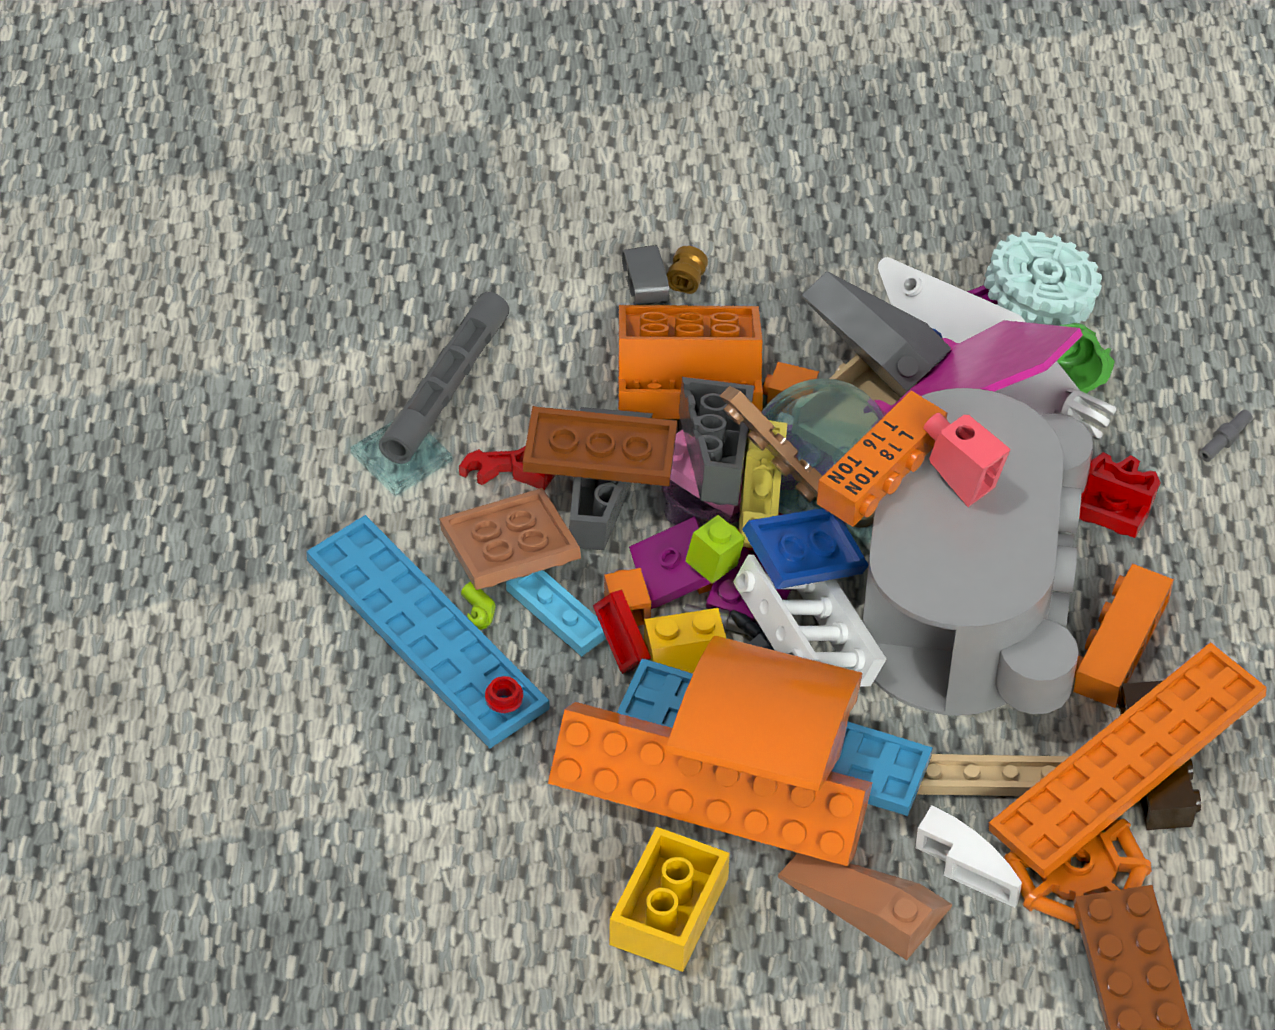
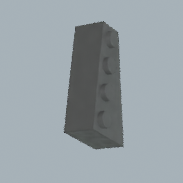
M588 407L580 408V411L644 418H652L653 413ZM574 477L569 530L580 548L605 550L632 485L631 482Z

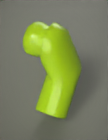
M469 582L461 590V595L472 605L471 614L467 613V618L479 630H483L492 624L496 604L482 589L476 590L473 584Z

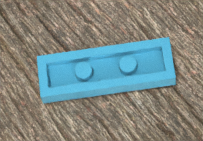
M544 570L532 573L529 576L506 581V591L581 657L606 639L597 616Z

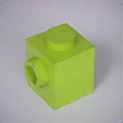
M717 515L693 532L685 562L713 584L737 566L745 536L735 526L730 525Z

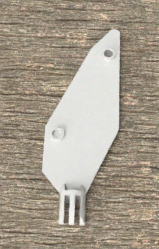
M885 257L878 263V270L891 305L926 322L931 328L940 332L943 338L961 343L1003 320L1026 322L1019 314L892 258ZM946 354L936 363V365L946 356ZM1057 361L1042 373L995 391L1025 403L1040 415L1063 414L1073 417L1085 425L1092 436L1101 439L1103 433L1094 426L1082 421V419L1103 428H1107L1110 420L1088 406L1095 407L1110 415H1114L1116 412L1115 406L1080 391Z

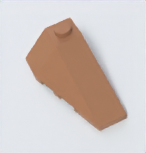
M797 853L778 874L779 879L905 960H908L952 908L950 902L919 883L850 863L848 866L800 853Z

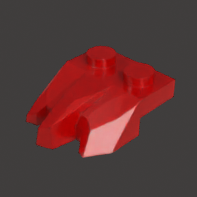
M1102 452L1091 460L1087 484L1081 494L1079 519L1106 527L1117 534L1136 538L1148 518L1161 484L1156 471H1137L1140 461L1132 455L1119 463H1115L1110 455Z

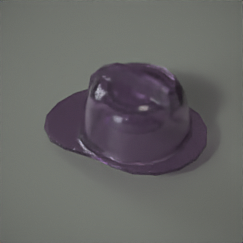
M671 479L670 486H662L661 488L666 498L665 517L673 526L694 516L699 521L701 527L717 515L729 524L738 522L740 519V512L730 515L718 508H714L680 487Z

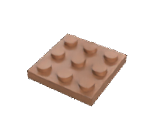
M543 488L439 518L441 531L476 590L493 587L501 582L529 576L541 570L562 566L568 562L581 559L580 546Z

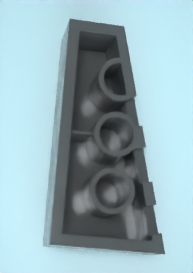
M682 377L679 416L700 500L717 505L730 504L738 506L749 428L743 422L738 425L726 414L723 409L727 404L721 399L720 395L731 386L740 390L752 402L754 386Z

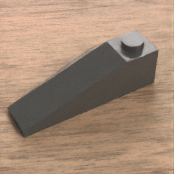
M828 271L801 295L820 317L900 398L951 350L949 345L926 322Z

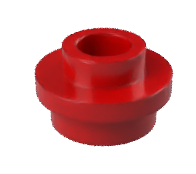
M500 676L492 680L486 688L485 701L493 711L509 713L518 709L522 704L523 690L515 679L508 676Z

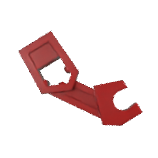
M526 446L513 451L482 452L478 449L468 453L459 465V475L465 478L470 471L478 470L477 483L481 485L499 475V472H512L514 480L545 490L555 477L552 474L523 472Z

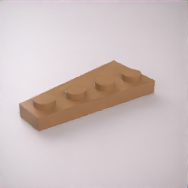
M729 386L720 395L721 399L727 404L723 409L726 414L738 425L743 422L751 430L747 435L748 438L760 450L763 451L767 448L773 454L774 458L771 460V463L785 477L789 474L793 476L798 482L795 489L809 503L813 499L817 501L818 482L822 475L805 460L801 459L799 461L796 458L799 454L798 450L780 433L775 435L772 431L775 428L774 425L740 390Z

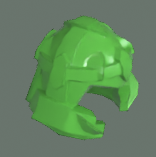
M1060 324V326L1080 328L1083 334L1057 360L1060 366L1080 391L1086 394L1098 386L1107 383L1115 363L1110 356L1111 348L1104 350L1097 340L1096 332L1088 329L1084 324Z

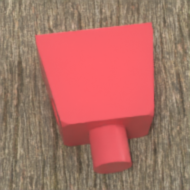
M940 413L933 415L923 427L936 441L929 458L930 462L964 504L969 507L996 487L1011 449L970 415H962L953 423H950Z

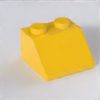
M718 608L644 619V642L651 656L649 660L692 674L713 636L726 638Z

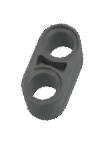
M650 245L622 250L623 270L628 271V276L625 277L631 297L635 296L633 304L644 305L669 301V284L658 246Z

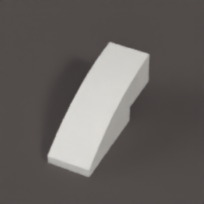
M931 805L918 827L915 848L945 861L944 876L1015 908L1019 902L1022 882L1010 864L975 830L954 816Z

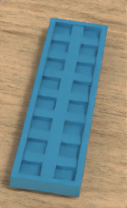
M366 515L306 551L307 561L489 749L550 709V700ZM500 676H508L517 681L523 690V702L518 709L509 713H499L488 707L485 701V691L492 680Z
M642 658L617 713L673 728L693 674ZM848 722L841 756L832 772L873 782L868 804L908 816L932 757L933 747Z

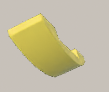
M770 421L775 427L772 430L774 434L780 433L786 438L787 423ZM747 438L742 478L739 532L745 536L743 546L752 548L742 529L749 520L778 516L781 472L771 463V460L774 458L773 454L767 448L763 451L760 450L749 438Z

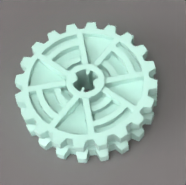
M1021 232L1020 237L1011 234L1007 236L1006 242L1001 240L997 244L991 257V264L985 273L984 286L990 289L988 293L990 300H997L998 306L1019 314L1027 323L1060 326V324L1085 322L1089 318L1090 313L1093 311L1096 297L1099 295L1102 287L1100 285L1102 275L1096 272L1098 268L1096 262L1088 261V253L1085 251L1079 252L1075 249L1076 244L1061 242V237L1056 235L1052 238L1046 237L1043 232H1037L1036 236L1030 235L1028 232Z

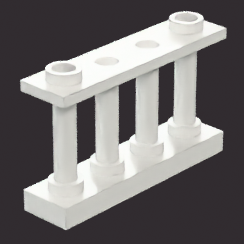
M748 555L733 583L774 650L862 672L860 687L871 686L887 659L836 579L782 588L797 589L804 599L782 600L768 574L765 573L755 555ZM792 615H814L820 626H798ZM808 641H830L836 652H815Z

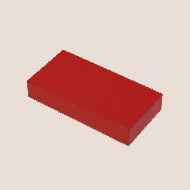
M622 589L611 592L593 605L622 674L636 669L642 658L651 659Z

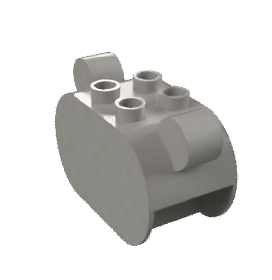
M955 388L922 395L921 397L948 412L947 420L950 423H953L962 415H970L1011 450L996 487L969 507L964 504L931 464L929 458L932 450L925 456L921 466L915 472L910 471L902 478L899 487L893 494L889 495L887 493L879 501L874 513L863 615L864 625L887 659L874 682L896 700L916 709L936 714L955 716L979 714L1005 704H1009L1018 711L1029 714L1050 713L1061 708L1070 698L1079 654L1075 638L1066 629L1069 607L1068 593L1073 592L1077 547H1073L1074 535L1060 534L1058 531L1077 533L1081 494L1087 484L1093 451L1092 435L1085 425L1073 417L1063 414L1040 415L1033 408L1015 398L989 390Z

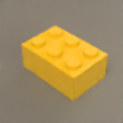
M656 826L610 917L609 945L683 972L728 880L730 853Z

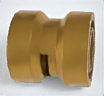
M693 246L679 247L673 257V264L669 267L666 274L669 287L672 290L687 294L696 292L701 282V275H703L708 265L706 254Z

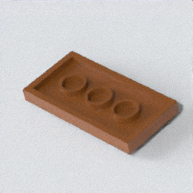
M532 406L523 459V472L670 486L677 421Z
M1153 885L1075 897L1073 905L1106 1030H1192Z

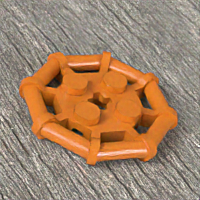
M1124 818L1116 819L1104 829V833L1100 832L1045 879L1041 877L1043 883L1035 888L1026 868L1031 867L1010 850L1003 858L1010 864L1022 882L1020 893L1024 899L1023 906L1029 911L1035 909L1073 924L1074 929H1080L1075 908L1049 899L1046 896L1052 892L1063 900L1074 901L1077 896L1120 890L1113 883L1118 872L1129 873L1123 889L1142 886L1145 877L1152 872L1151 862L1144 857L1130 830L1131 824ZM1119 841L1127 857H1119L1112 842ZM1072 857H1076L1079 861L1087 862L1083 868H1076L1070 865Z

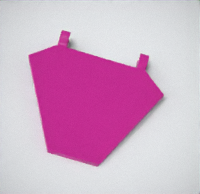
M1003 320L961 343H956L948 338H942L951 350L894 405H889L881 400H874L863 411L865 414L872 412L878 415L879 420L872 425L873 428L911 390L920 396L935 391L955 388H972L995 392L1048 370L1083 334L1080 328Z

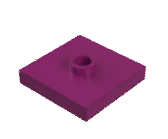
M695 516L629 546L635 568H641L651 600V609L660 607L710 584L706 578L685 562L693 532L701 527Z

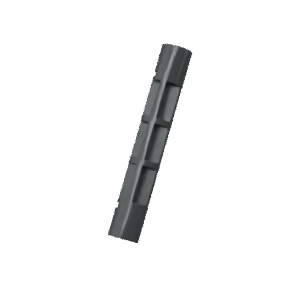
M493 292L480 294L462 320L456 333L440 352L434 365L418 384L414 394L393 420L379 441V449L388 460L397 464H405L410 461L430 431V427L443 408L448 405L452 395L464 377L469 374L485 346L490 343L507 318L509 306L501 296Z

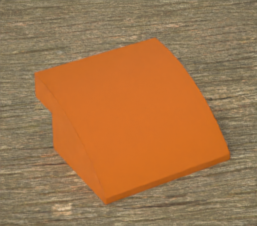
M619 305L618 410L653 413L652 418L680 419L679 404L682 377L752 385L754 386L752 403L762 413L763 339L759 306Z
M714 635L692 675L677 713L665 752L819 792L841 756L849 714L857 702L863 673Z

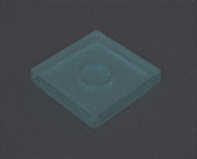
M392 422L351 446L350 450L351 454L396 497L451 462L452 454L428 432L408 463L397 464L391 462L379 449V441Z

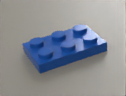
M824 508L749 520L742 529L776 589L860 575L869 566L845 523Z

